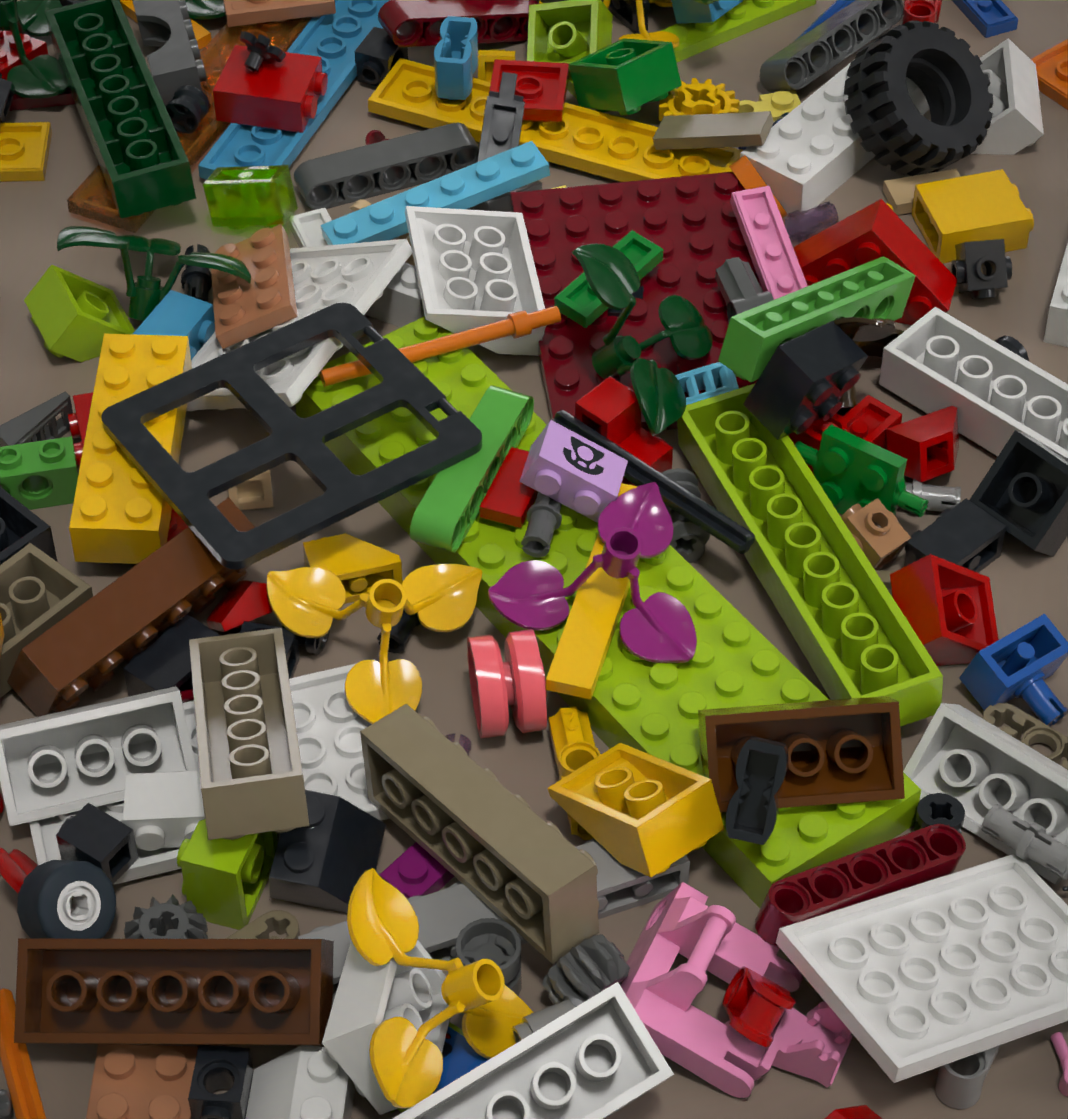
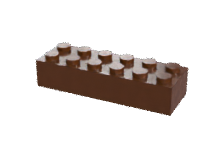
M229 497L216 506L236 530L246 532L255 528ZM187 527L22 648L7 682L37 717L74 709L81 701L78 697L89 687L94 692L101 689L115 676L113 669L124 661L128 664L134 655L142 653L148 647L147 644L157 636L160 637L167 627L175 625L190 611L195 615L204 611L216 599L213 594L223 586L230 590L237 582L242 581L248 575L246 571L248 567L236 570L224 567L196 534Z
M18 938L14 1043L323 1045L322 1040L333 1002L334 941L325 939Z

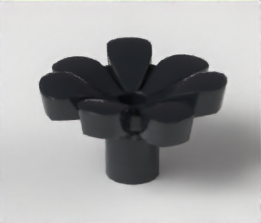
M241 32L239 39L247 46V50L250 52L244 64L249 70L258 72L263 61L274 59L282 62L286 57L285 52L278 47L269 46L271 40L266 36L259 34L257 39L249 32Z

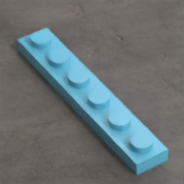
M529 141L322 224V236L328 245L391 240L408 233L405 217L406 206L468 209L550 176L549 163L533 141Z

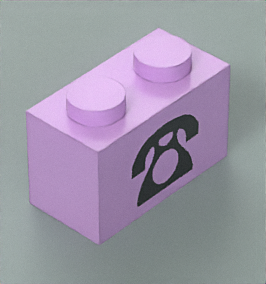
M550 420L531 445L519 482L598 522L604 508L618 497L628 460Z

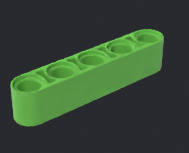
M489 386L469 419L482 433V448L476 454L436 474L414 512L410 526L411 540L453 553L459 549L480 512L479 506L511 447L517 448L530 424L534 410V398L532 396L496 386Z

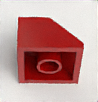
M932 554L890 574L892 597L936 666L969 664L980 650L999 640L989 577Z

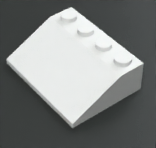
M406 206L405 217L413 250L425 320L453 333H458L506 320L508 314L523 310L528 314L545 309L522 213ZM546 326L532 329L530 335L514 339L511 335L478 345L498 354L538 356V341L542 340Z

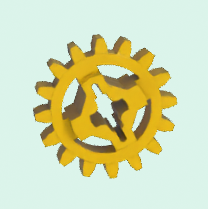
M692 78L691 84L681 81V86L669 91V96L659 101L658 120L662 121L664 116L739 113L740 100L735 99L734 90L725 92L724 83L715 86L712 84V79L699 83L696 78Z

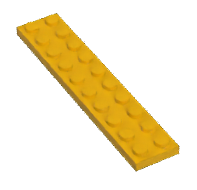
M399 58L369 97L368 112L429 129L451 123H462L469 129L475 141L480 142L486 99L489 96L491 82L473 77L472 91L465 100L438 98L435 91V68ZM566 102L562 122L522 120L519 145L533 141L548 162L620 182L733 172L729 166L740 159V153L744 151L733 147L656 150L653 137L658 127Z

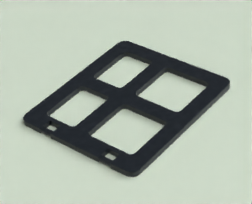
M336 303L109 406L103 411L101 416L104 430L216 559L224 567L235 570L248 567L476 454L482 448L481 431L461 411L458 412L446 400V396L387 338L384 339L373 328V324L355 306L349 303ZM367 336L374 344L364 347L357 339ZM335 337L382 382L311 417L300 418L256 371L320 341ZM226 388L271 434L195 472H186L143 424L216 389ZM400 407L407 408L437 438L363 475L351 473L325 445L326 442ZM440 408L448 417L438 421L430 412ZM287 461L297 462L325 492L323 495L246 532L236 530L210 500L211 497Z

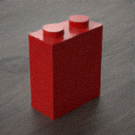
M235 45L213 89L216 121L303 133L309 119H314L316 115L319 96H324L327 90L328 76L327 73L322 71V58L285 52L286 57L282 62L274 59L263 61L258 72H254L244 66L250 54L247 46Z

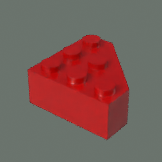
M882 199L793 247L808 286L883 256L916 275L902 318L894 322L913 325L934 307L943 312L949 311L957 278Z

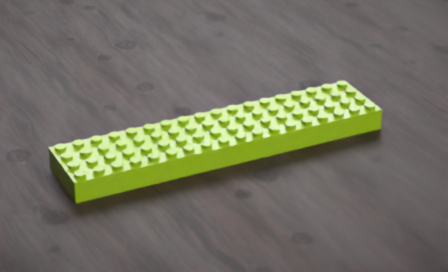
M425 316L382 337L384 339L387 338L397 349L454 333L425 320ZM370 342V343L365 344V345H363V346H364V347H368V346H370V345H372V344H374V343H373V342ZM468 347L412 362L446 396V400L468 419L472 416L489 386L511 390ZM349 352L326 363L323 369L359 359L352 352ZM369 374L324 387L319 375L304 391L301 400L295 404L296 415L300 418L311 417L382 382L374 374ZM400 407L326 442L325 445L351 473L363 475L437 438L407 408ZM440 408L430 412L438 421L448 417ZM534 411L530 424L517 446L518 449L530 451L531 445L547 425ZM436 474L378 502L409 536L414 512ZM562 504L560 510L562 522L553 533L550 551L546 556L539 558L526 554L522 549L523 545H521L528 526L527 518L522 528L481 518L480 512L459 549L454 553L423 543H416L436 564H460L482 570V578L475 606L506 638L509 632L529 629L520 627L503 617L489 600L488 589L495 585L510 568L521 562L531 560L544 561L554 566L563 576V588L570 586L587 566L598 535V522ZM671 545L663 553L655 557L639 558L636 568L640 571L638 577L640 597L645 602L652 594L664 592L675 597L685 606L692 618L697 637L696 651L693 659L686 663H655L642 660L627 650L621 640L619 627L623 615L627 611L636 608L632 603L631 589L629 587L592 699L558 693L570 707L576 706L578 710L588 713L591 729L609 748L614 747L618 743H623L704 776L701 761L698 710L829 700ZM577 591L572 596L565 597L569 605V613ZM566 621L552 629L534 630L540 657L543 662L545 679ZM903 772L905 799L779 808L776 825L764 845L729 838L726 831V812H722L720 814L725 829L707 840V843L702 847L750 899L761 908L771 885L778 880L889 841L914 826L917 819L916 813L921 789Z

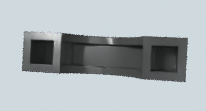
M132 0L143 45L161 47L147 55L151 75L164 105L166 106L173 99L174 93L181 86L190 85L202 91L200 82L207 81L185 0Z

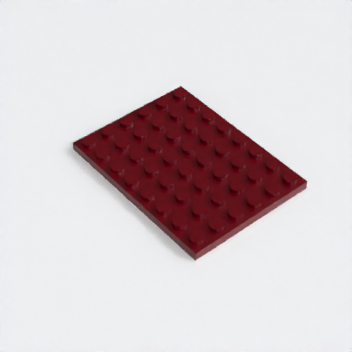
M733 172L511 193L512 212L523 214L545 309L553 307L554 297L584 272L580 262L572 254V251L576 248L595 243L613 247L631 230L663 248V260L640 280V286H644L643 300L635 298L636 305L617 336H632L638 343L666 330L658 314L661 301L671 295H678L687 299L700 312L705 321L704 324L711 331L713 342L710 351L700 359L687 360L681 358L675 352L670 337L641 351L639 357L646 360H655L658 368H667L674 375L719 362L718 359L729 322L726 302L715 280L717 268L721 267L727 259L739 257L742 261L749 263L762 289L730 203L731 192L745 190ZM608 309L587 328H584L560 313L561 322L545 327L543 338L538 341V353L551 420L555 417L556 412L564 410L575 417V402L605 380L595 371L592 364V354L605 345L602 338L610 333L618 319L616 316H608ZM630 372L614 378L623 385L633 389ZM736 376L738 388L756 384L757 380L749 382ZM699 390V394L705 392V390ZM684 392L685 398L689 397L688 392ZM641 411V427L650 432ZM677 421L664 430L678 429Z

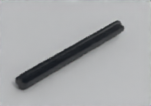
M564 410L556 412L552 421L628 460L624 478L636 486L656 482L665 505L738 553L745 554L749 551L750 546L755 541V535L571 414Z

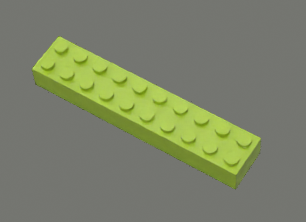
M755 384L686 405L685 412L677 420L679 447L717 510L755 535L754 543L744 555L830 699L889 696L899 701L900 726L935 715L942 703V673L790 437L787 435L777 440L743 405Z

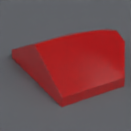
M249 580L237 582L223 596L206 619L209 628L225 632L242 625L244 621L249 622L273 612L268 599L267 583Z

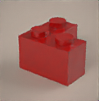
M609 376L575 402V418L658 472L662 473L672 469L673 447L668 445L662 438L652 436L650 432L641 427V409L634 389L623 385ZM623 477V484L636 486L635 484H633L632 482Z

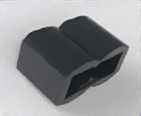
M751 736L742 747L736 764L738 789L732 796L726 812V831L729 838L764 845L769 839L778 818L779 803L776 792L781 787L788 770L789 755L786 743Z

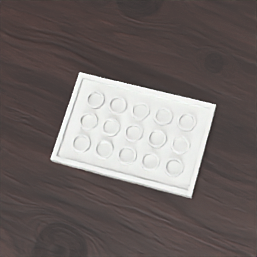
M398 239L290 248L298 317L224 349L214 332L192 358V369L336 303H349L365 315L372 304L383 295V290L393 277L401 272L402 266L413 253L408 240ZM335 337L327 338L256 371V373L291 407L301 400L304 391L320 375V371L323 370V367L333 354L343 346V343ZM226 388L216 389L187 404V411L189 412L205 409L226 410L245 408L230 390Z
M1016 853L779 928L776 944L893 1083L1068 1021V905Z

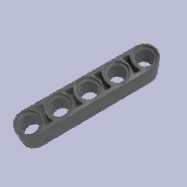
M855 0L767 59L760 68L759 77L761 84L770 92L798 90L805 87L897 24L903 15L902 0Z
M451 123L305 161L296 168L294 181L307 206L313 210L328 209L360 199H367L424 184L477 163L479 146L464 124Z

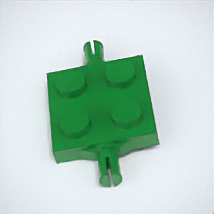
M830 425L822 433L819 450L801 441L795 443V447L806 464L812 466L815 478L838 513L843 515L857 503L863 508L878 498L887 510L896 515L898 507L916 514L918 517L924 515L929 501L906 491L904 480L906 458L834 425Z

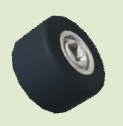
M50 860L36 866L24 879L18 893L17 913L22 929L30 938L102 939L109 931L115 917L116 895L111 880L99 867L86 861Z

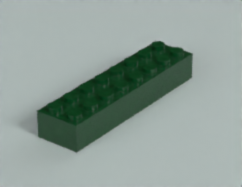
M88 0L45 11L54 51L120 219L139 216L145 212L168 206H176L196 199L189 160L120 1Z

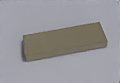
M771 111L664 116L653 137V142L656 150L763 146L774 121Z

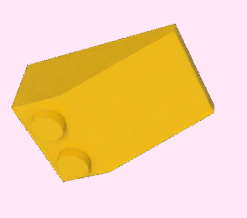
M618 743L548 787L550 797L619 863L649 877L665 872L670 868L671 864L692 850L701 848L707 843V840L725 829L711 779L623 743Z

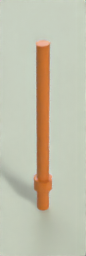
M557 306L528 314L523 310L508 314L506 320L403 347L398 350L412 363L511 335L514 339L530 335L532 329L561 322V314ZM360 360L323 369L320 371V378L325 387L373 373Z

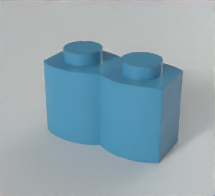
M448 16L440 26V41L434 49L435 91L438 98L465 100L472 91L473 74L478 67L477 22L475 18Z

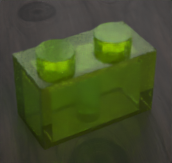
M288 165L218 167L203 183L213 227L228 226L231 230H240L248 226H264V228H273L279 224L283 226L298 208Z

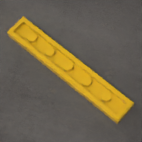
M621 483L618 497L638 486ZM597 535L586 568L591 564L595 555L602 554L604 543L599 538V535ZM601 567L578 589L546 677V690L592 699L630 587L628 577H610Z

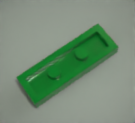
M633 230L613 246L631 261L636 269L639 280L663 260V248ZM584 272L554 297V306L558 307L560 313L584 328H587L608 309L593 292Z

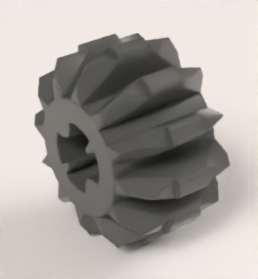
M173 894L166 903L161 904L152 896L149 909L135 907L133 913L134 920L125 922V939H208L206 932H208L207 921L203 914L197 913L196 907L191 900L179 905L178 899Z
M603 934L593 935L589 939H584L578 946L572 947L565 956L561 957L549 969L542 985L554 1005L569 999L577 1007L616 982L621 985L622 981L628 976L630 967L624 960V955L613 942L610 943Z

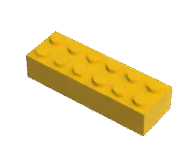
M104 333L69 525L75 562L138 564L167 543L172 507L103 428L101 416L103 411L109 406L192 369L188 336ZM188 403L143 424L178 464Z

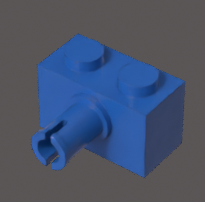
M1043 614L980 650L959 679L984 711L990 705L994 706L997 703H1006L1014 697L1017 699L1022 697L1039 720L1051 727L1052 724H1056L1068 714V709L1064 707L1044 680L1052 676L1067 658L1068 642L1046 614Z

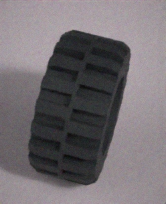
M909 21L903 25H898L869 43L856 54L855 60L850 63L847 71L849 78L845 80L844 94L848 95V100L845 101L846 114L851 115L853 122L850 123L853 133L859 134L862 139L860 144L866 152L872 151L876 155L874 160L883 166L891 165L890 170L903 175L907 173V175L915 176L938 172L970 155L984 141L993 113L989 112V109L993 107V94L988 91V86L991 83L988 74H984L980 67L983 64L978 55L974 56L970 52L969 48L971 46L964 39L960 38L958 40L954 37V31L946 27L939 29V24ZM906 77L912 80L924 94L930 108L931 121L924 117L912 102L907 89Z

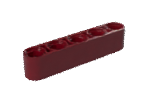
M389 0L380 8L378 21L393 42L399 47L436 46L440 41V26L448 16L475 18L478 30V43L528 41L529 5L538 4L536 0Z
M934 824L778 880L771 885L755 919V929L764 941L778 946L776 940L779 928L952 874L966 849L965 840L956 829L944 824Z

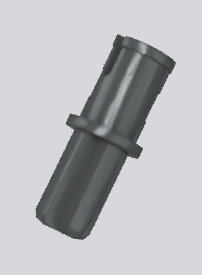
M538 492L535 504L527 511L528 526L521 545H523L522 549L526 554L538 558L544 557L549 553L553 533L562 522V515L560 514L562 504Z

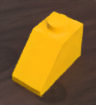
M344 533L303 542L305 567L322 568L334 573L345 588L346 599L344 604L356 602L362 593L369 594L372 585L381 579H393L401 585L403 583L402 563L399 555Z

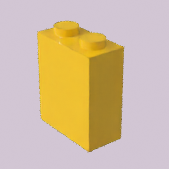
M1003 169L915 185L911 215L931 252L942 263L956 260L955 245L963 242L1004 239L1005 252L1027 248L1029 232L1034 228L1033 214L1029 208L1024 206L1019 197L1017 186L1014 183L1011 184Z

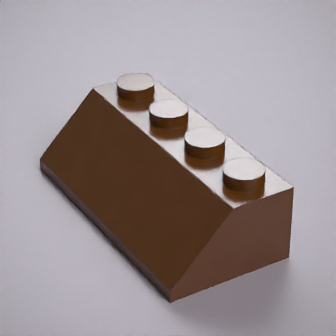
M889 696L698 710L704 777L712 781L720 813L727 812L729 802L738 789L736 781L737 759L742 747L751 736L786 743L789 763L785 779L776 792L779 808L905 799L899 701Z

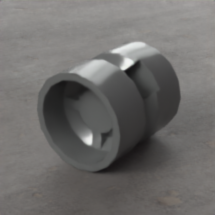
M482 918L469 923L460 931L456 940L457 958H460L463 966L481 959L494 961L503 973L505 985L519 996L522 989L521 938L516 929L507 922L495 918Z

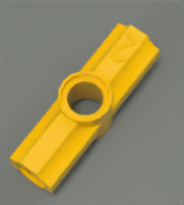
M576 706L560 708L555 715L548 718V727L559 780L601 755L598 748L595 747L587 712L578 710ZM567 813L571 834L578 835L583 840H591L593 837Z

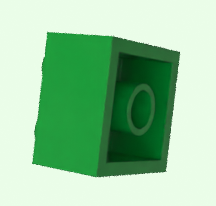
M623 38L568 64L578 105L585 108H593L599 112L619 111V115H631L639 112L641 105L647 102H656L667 98L669 91L682 85L672 42Z

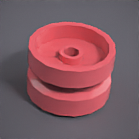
M532 629L508 633L504 643L505 662H502L498 642L492 635L467 637V660L476 725L481 739L505 735L509 725V705H511L515 725L522 733L546 730V679L537 639Z

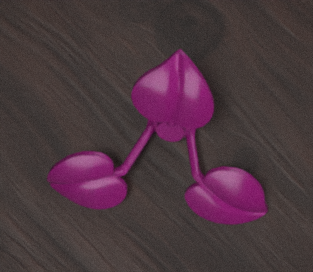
M656 482L633 488L617 497L615 501H612L604 508L597 525L599 538L604 543L602 554L595 555L591 564L570 586L563 588V576L554 566L544 561L531 560L521 562L510 568L495 585L488 589L489 600L503 617L520 627L543 631L557 627L566 621L569 615V605L565 597L572 596L598 568L602 567L610 577H628L630 580L632 603L636 608L627 611L623 615L619 627L621 640L628 651L642 660L655 663H686L693 659L696 651L697 637L695 627L689 612L679 600L664 592L652 594L645 602L640 597L638 582L640 571L636 568L639 558H652L663 553L669 547L673 538L672 519L665 507Z

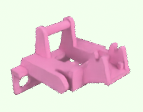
M685 882L680 883L655 905L626 962L630 970L628 976L620 985L661 1054L723 1092L737 1098L749 1097L755 1085L754 1081L767 1073L771 1066L816 1080L826 1088L831 1086L853 1036L825 1001L807 1012L806 1016L794 1008L792 1010L785 1009L771 1033L773 1042L770 1047L761 1046L741 1035L729 1024L730 1020L724 1024L691 1005L708 980L705 973L706 970L730 984L738 970L745 966L790 992L796 991L799 988L803 977L793 964L776 955L779 950L778 946L771 945L759 935L736 923V917L729 909L720 905L708 907L705 905L708 896ZM678 953L688 959L687 963L681 964L676 969L669 971Z

